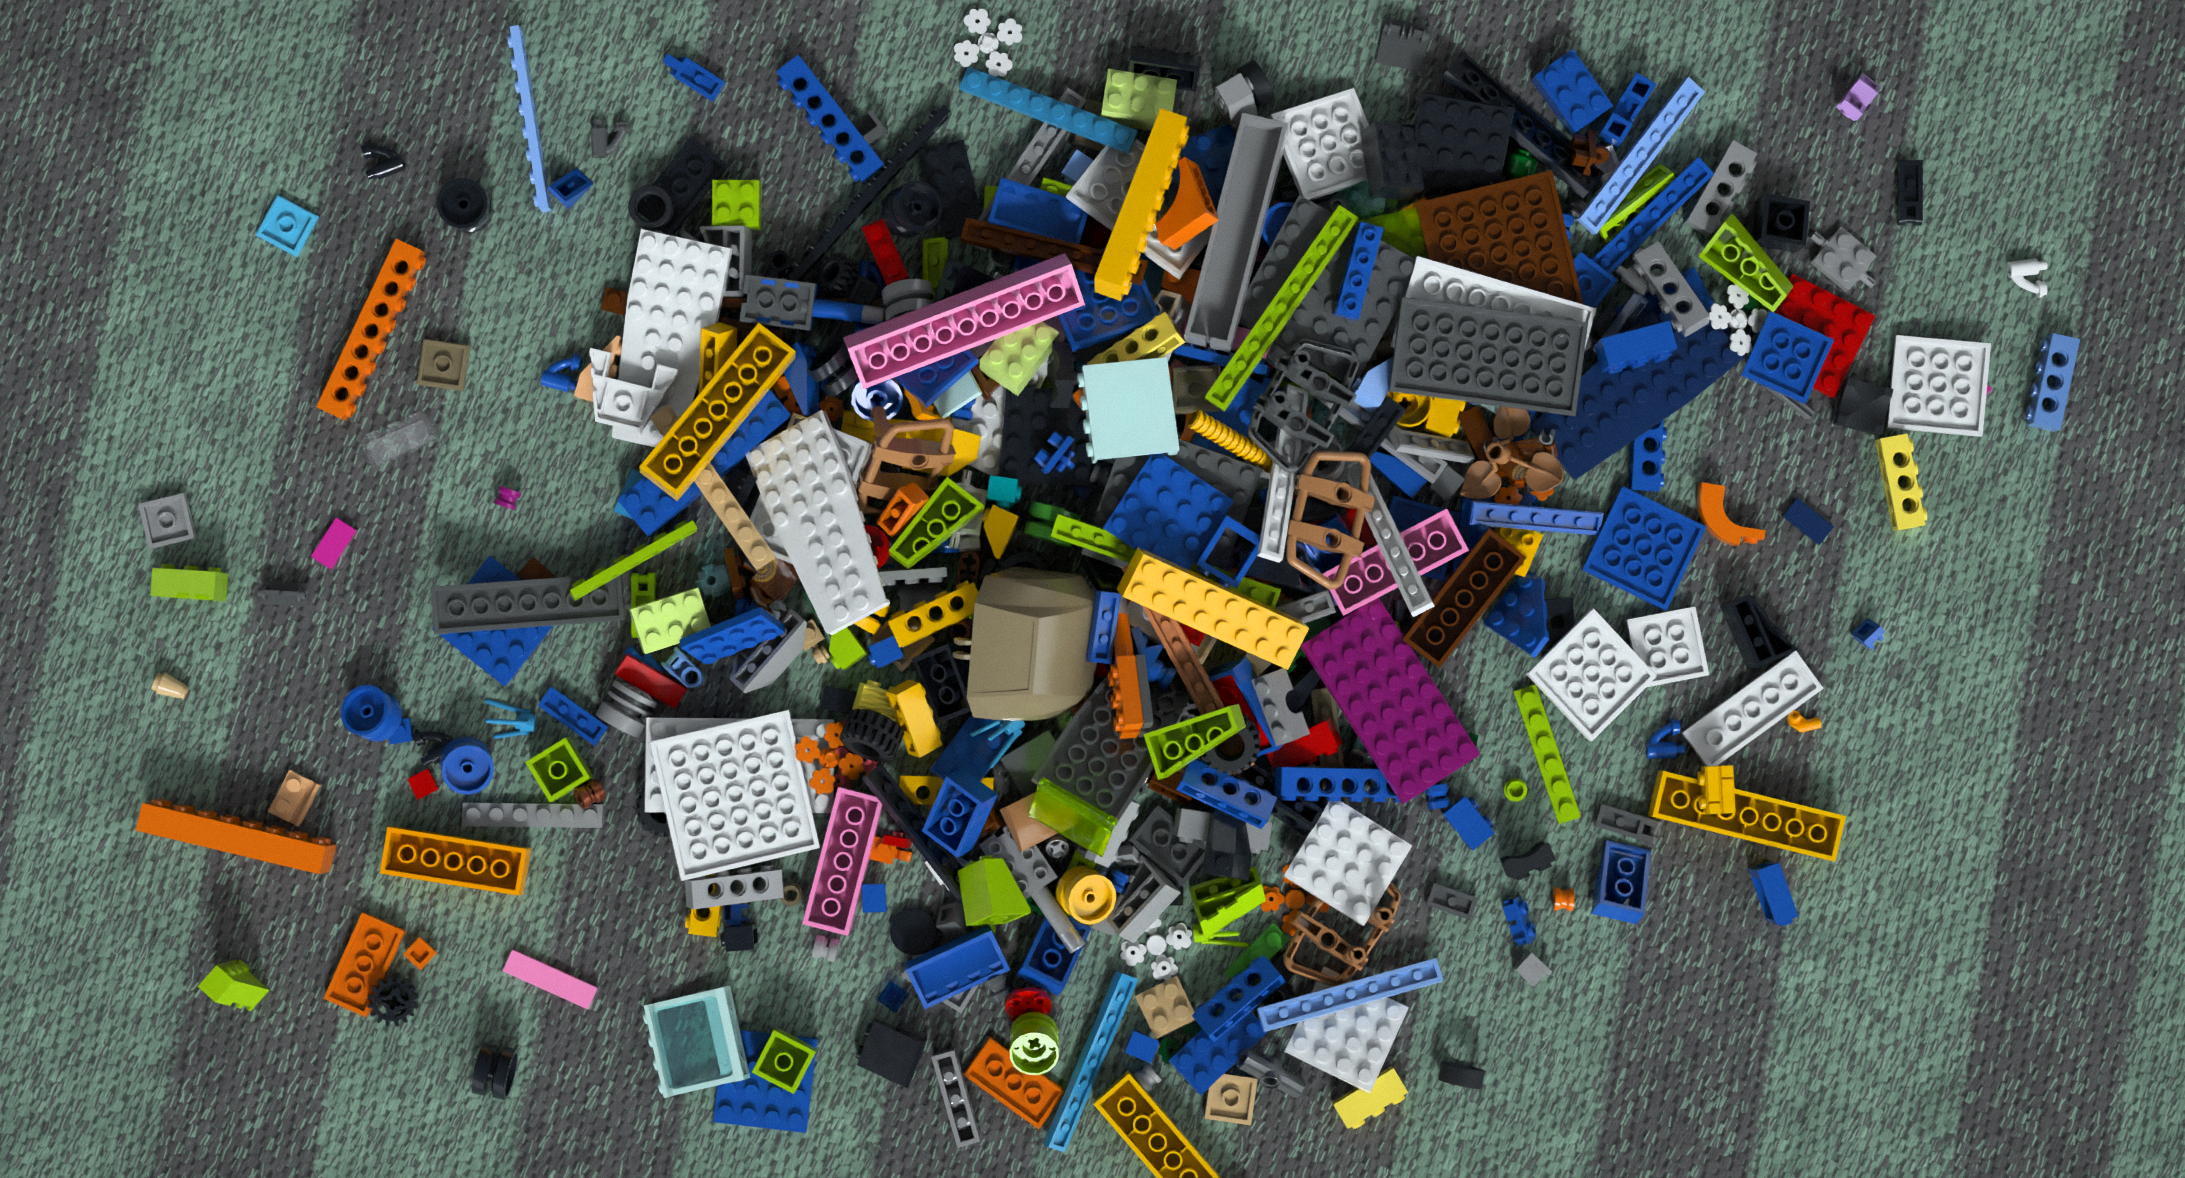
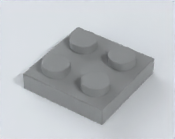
M186 493L138 504L148 549L152 550L197 539Z

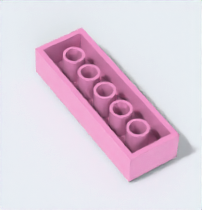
M1448 508L1400 533L1420 576L1469 551ZM1379 545L1361 554L1362 557H1353L1342 585L1336 589H1329L1343 616L1398 588ZM1339 565L1323 573V575L1333 580Z
M841 786L838 787L802 924L846 936L850 934L883 810V805L875 795Z

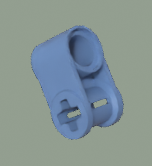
M678 647L674 648L675 652L665 662L662 661L660 663L672 676L689 688H699L705 681V675L702 670ZM692 671L698 674V680L694 684L688 682V675Z

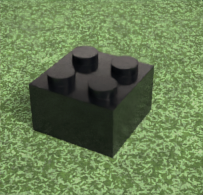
M1764 194L1756 200L1752 237L1760 247L1798 252L1806 246L1810 201Z

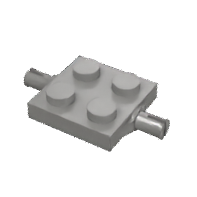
M1842 226L1827 240L1817 231L1812 234L1810 239L1818 244L1820 248L1811 264L1845 292L1849 291L1859 280L1870 289L1875 285L1877 281L1866 272L1877 256Z

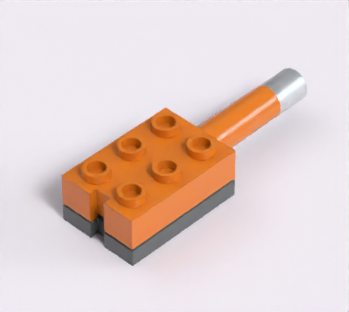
M1121 595L1114 640L1115 662L1114 665H1111V672H1108V684L1113 686L1114 695H1111V707L1116 709V717L1113 719L1114 731L1119 733V739L1137 738V736L1139 738L1149 733V728L1154 723L1145 654L1134 656L1127 601Z

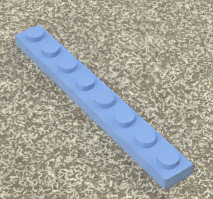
M519 25L510 26L511 34H507L509 47L513 48L514 56L511 57V64L513 70H517L518 79H515L516 92L520 93L522 101L518 102L520 115L524 116L525 125H522V132L524 138H528L529 147L526 148L527 160L531 161L533 169L529 170L531 183L535 184L536 193H533L535 207H539L542 212L552 211L523 30Z
M1686 77L1683 79L1576 219L1592 234L1598 233L1705 93L1691 78Z
M1437 958L1260 1007L1257 1009L1263 1032H1267L1440 983L1443 981Z

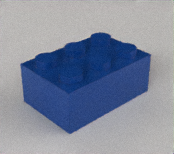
M1573 49L1536 74L1531 80L1571 137L1608 112L1613 106Z
M1667 321L1601 338L1594 347L1601 373L1608 371L1609 374H1615L1623 371L1622 369L1629 365L1633 369L1644 366L1645 363L1652 359L1654 363L1667 360L1668 357L1672 356V352L1677 349V344L1671 323Z
M960 768L946 776L922 832L958 858L974 848L998 794L966 770Z

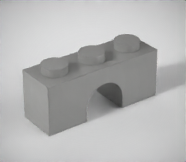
M1285 668L1251 680L1276 746L1310 734L1302 712L1292 713L1286 705V694L1288 691L1293 690Z

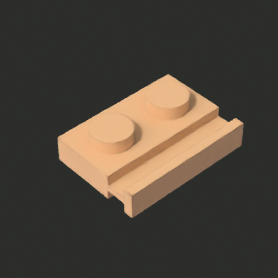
M289 770L268 812L300 827L321 785L293 770Z

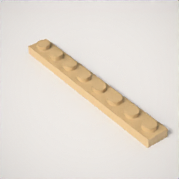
M669 404L650 416L651 421L662 437L667 434L679 419ZM709 462L694 482L755 570L758 571L774 560L776 556Z

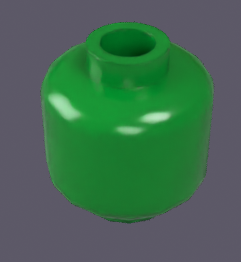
M1517 148L1516 151L1509 153L1504 172L1510 176L1509 180L1534 175L1538 161L1529 151Z

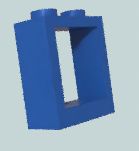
M1224 514L1194 561L1198 565L1197 570L1207 576L1210 573L1218 577L1217 582L1227 588L1230 585L1237 588L1258 554L1260 535ZM1226 527L1254 543L1233 579L1205 562Z
M1767 861L1748 868L1766 921L1774 923V925L1779 924V926L1793 923L1792 919L1798 917V913L1780 863Z

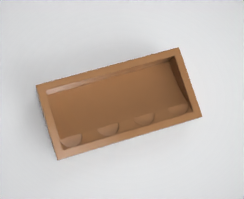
M1043 788L1000 809L1020 852L1086 818L1084 814Z

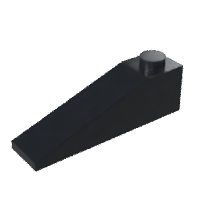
M1300 656L1296 660L1298 665L1288 674L1293 690L1287 692L1285 700L1288 709L1292 713H1296L1304 705L1320 680L1319 675L1307 657L1303 658ZM1268 666L1258 677L1278 670L1279 666L1275 669Z
M1223 788L1226 794L1232 795L1230 790ZM1211 807L1202 874L1248 881L1252 856L1246 822Z

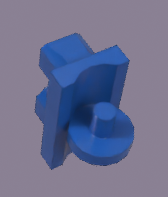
M1054 431L1047 442L1055 447L1056 450L1050 455L1041 448L1033 458L1042 467L1040 470L1045 474L1049 473L1058 460L1060 463L1056 469L1059 472H1062L1065 467L1073 469L1075 465L1070 460L1074 457L1075 453L1069 450L1065 456L1063 454L1074 439L1069 435L1065 437Z

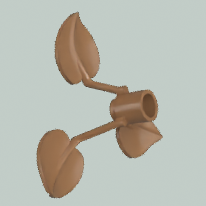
M1499 406L1494 420V431L1498 438L1505 440L1491 443L1487 447L1486 456L1490 460L1489 462L1477 461L1469 467L1460 491L1462 496L1480 500L1495 495L1501 486V478L1496 474L1498 470L1496 463L1506 464L1509 460L1530 468L1526 472L1525 479L1528 486L1534 491L1545 492L1562 482L1564 477L1563 468L1555 456L1546 452L1536 453L1532 458V463L1529 464L1512 457L1510 449L1504 446L1512 442L1514 436H1522L1528 430L1530 415L1527 410Z

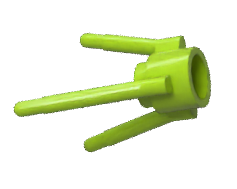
M1200 923L1193 924L1195 943L1249 947V943L1214 939V937L1239 936L1240 933L1238 931L1216 932L1205 939Z

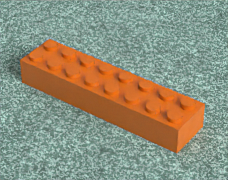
M158 798V800L151 799L150 802H145L141 805L135 831L316 874L327 873L331 870L337 845L330 843V838L321 836L308 838V833L300 831L286 833V828L274 825L262 827V822L254 820L240 822V817L233 815H220L218 817V812L207 809L194 811L195 807L187 804H174L172 806V801Z

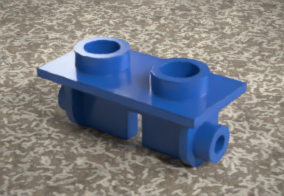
M1518 895L1513 901L1512 898L1504 900L1502 908L1507 922L1516 920L1517 923L1509 926L1513 941L1517 942L1518 946L1526 944V940L1530 944L1535 940L1536 928L1533 922L1529 921L1527 902L1522 900L1521 895Z

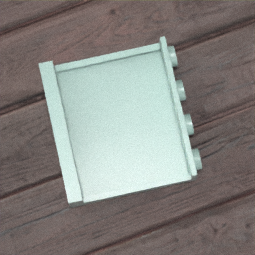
M1167 357L1082 366L1080 373H1077L1078 387L1083 388V396H1080L1081 410L1086 412L1083 428L1084 433L1089 435L1086 451L1087 456L1092 458V463L1102 459L1159 453L1176 455L1178 453L1179 442Z

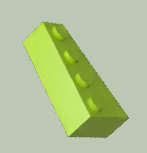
M1732 213L1698 256L1772 312L1777 309L1793 288L1791 282Z
M946 477L889 549V555L907 569L911 568L985 510L984 505Z

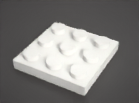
M1696 607L1625 620L1631 649L1657 676L1647 687L1709 675Z

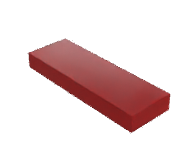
M626 653L614 672L616 676L673 708H676L687 691V687L628 653Z

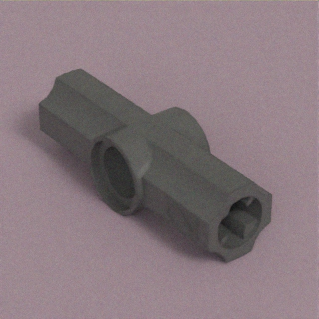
M1248 1049L1243 1050L1237 1059L1236 1066L1259 1078L1260 1085L1266 1089H1279L1297 1098L1305 1088L1306 1081L1284 1069L1283 1063L1279 1059H1265Z

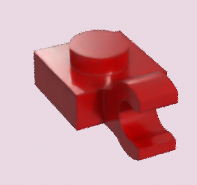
M900 829V831H892V835H884L882 844L911 848L912 842L903 830Z

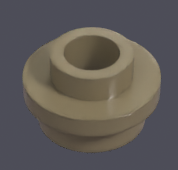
M786 883L783 885L784 898H780V900L787 906L797 905L802 900L803 891L796 883ZM788 890L795 891L796 895L793 899L787 897Z

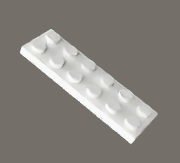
M1794 651L1681 733L1705 766H1717L1824 688L1797 651Z

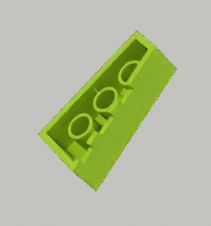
M1239 704L1144 734L1158 780L1169 777L1245 728L1246 725Z

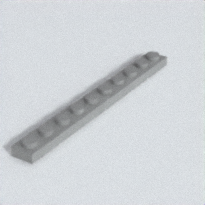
M1272 343L1266 359L1263 360L1275 368L1281 356L1286 354L1287 350ZM1308 363L1309 366L1321 371L1316 366L1312 365L1311 363ZM1313 380L1314 387L1318 389L1324 387L1321 380ZM1314 396L1327 407L1332 408L1333 403ZM1353 402L1349 410L1342 408L1338 415L1361 431L1375 411L1371 413L1356 402ZM1389 434L1380 445L1432 484L1447 465L1442 459L1395 451Z

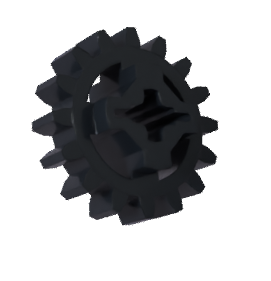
M387 975V981L385 982L379 978L378 987L371 985L374 993H367V998L372 1000L367 1003V1008H374L370 1011L371 1017L378 1015L376 1021L380 1023L384 1019L386 1026H389L391 1021H394L395 1026H398L401 1019L407 1023L406 1016H414L412 1008H418L419 1006L417 1002L413 1001L419 998L418 993H412L416 989L415 985L408 987L409 979L406 978L402 982L400 975H397L395 980H392L391 976ZM391 986L389 990L381 992L384 988ZM401 988L407 992L409 998L401 995ZM392 996H396L397 1001L390 1005L389 1000L392 999ZM377 1003L385 1007V1013L378 1008ZM400 1009H405L401 1013L395 1015V1012L399 1011Z

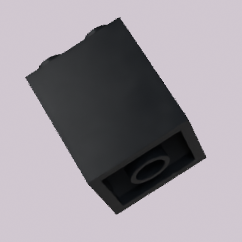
M947 261L935 292L933 303L996 279L962 263Z
M1286 542L1282 561L1278 563L1256 556L1244 575L1274 586L1306 593L1313 592L1311 578L1288 563ZM1296 542V557L1308 565L1305 546ZM1251 549L1239 552L1240 559L1237 560L1238 569Z
M875 1019L873 1024L868 1023L864 1036L868 1038L865 1045H860L855 1056V1058L859 1059L857 1065L905 1088H909L928 1039Z

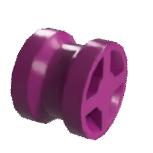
M499 486L498 497L494 499L493 503L516 510L517 506L515 503L520 498L521 493Z

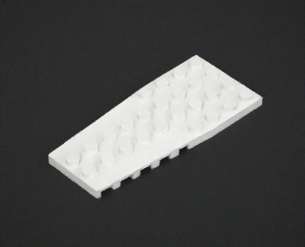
M641 229L627 298L618 380L652 388L657 364L679 369V374L655 413L669 404L678 418H680L694 401L696 391L699 389L701 328L718 323L733 249ZM651 419L642 433L613 426L612 438L656 447L663 438Z
M821 410L754 447L746 455L753 476L758 478L756 484L768 515L825 632L833 635L888 606L890 601L886 599L883 589L885 584L883 578L879 576L876 566L878 561L876 556L873 555L870 543H872L871 538L866 533L863 523L865 522L863 512L859 510L857 504L859 499L852 476L826 411Z

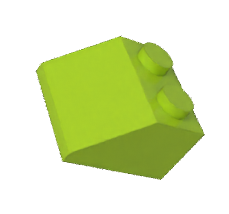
M849 626L831 635L829 652L832 655L829 659L837 669L847 670L867 655V650Z

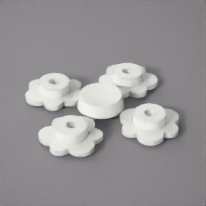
M971 9L970 15L964 18V24L968 26L969 32H977L982 35L978 39V45L971 44L969 40H965L963 44L957 43L954 46V52L956 53L954 59L960 62L963 67H969L971 62L975 63L978 61L977 54L980 49L984 53H991L990 59L986 61L989 75L1005 77L1007 71L1012 69L1013 64L1008 59L1006 53L1000 54L995 51L998 48V40L1001 42L1005 41L1008 46L1012 45L1013 42H1020L1022 40V26L1016 24L1014 19L1009 18L1005 23L999 24L998 29L1000 31L996 37L992 33H985L987 31L986 26L991 24V20L987 18L988 12L985 9H979L978 11Z
M1734 283V285L1727 287V293L1729 295L1728 301L1733 303L1736 309L1729 313L1724 305L1713 304L1710 307L1709 320H1711V326L1714 329H1726L1729 324L1732 329L1736 330L1735 333L1730 335V349L1737 352L1739 356H1743L1745 353L1752 351V345L1750 343L1751 337L1746 335L1742 329L1746 327L1748 322L1752 326L1753 332H1759L1766 318L1767 311L1765 309H1753L1751 315L1747 318L1746 314L1740 309L1748 304L1749 299L1747 296L1749 294Z
M1157 918L1146 930V933L1151 935L1146 941V946L1139 944L1138 940L1134 943L1125 941L1121 945L1123 952H1121L1120 957L1123 960L1126 959L1127 965L1135 966L1137 962L1141 963L1144 961L1143 955L1147 950L1153 955H1158L1156 962L1151 964V968L1154 970L1153 977L1157 980L1164 979L1167 981L1171 979V975H1175L1178 972V967L1174 964L1173 957L1167 958L1162 953L1166 950L1167 943L1173 945L1176 950L1181 949V947L1188 948L1191 945L1190 937L1192 936V931L1187 929L1184 923H1178L1176 927L1171 926L1168 929L1169 934L1165 940L1162 935L1155 934L1157 927L1161 926V920Z

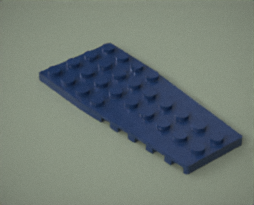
M1686 306L1676 308L1681 313L1689 310ZM1658 307L1630 331L1667 321L1671 323L1672 318L1668 313L1664 314L1660 307ZM1709 320V324L1684 337L1681 332L1677 333L1672 326L1677 349L1672 352V356L1661 362L1654 363L1652 359L1645 363L1644 366L1632 369L1631 365L1622 369L1623 371L1609 374L1608 371L1601 373L1600 365L1597 361L1581 377L1576 416L1544 412L1530 426V429L1538 438L1542 429H1544V433L1550 436L1551 429L1555 430L1554 440L1558 451L1557 459L1573 480L1578 479L1688 404L1745 358L1730 349L1731 340L1721 328L1714 329L1711 326V320Z

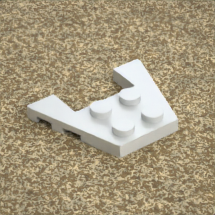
M590 348L595 422L642 433L650 421V416L655 413L679 374V369L657 364L652 388L607 377L612 353Z

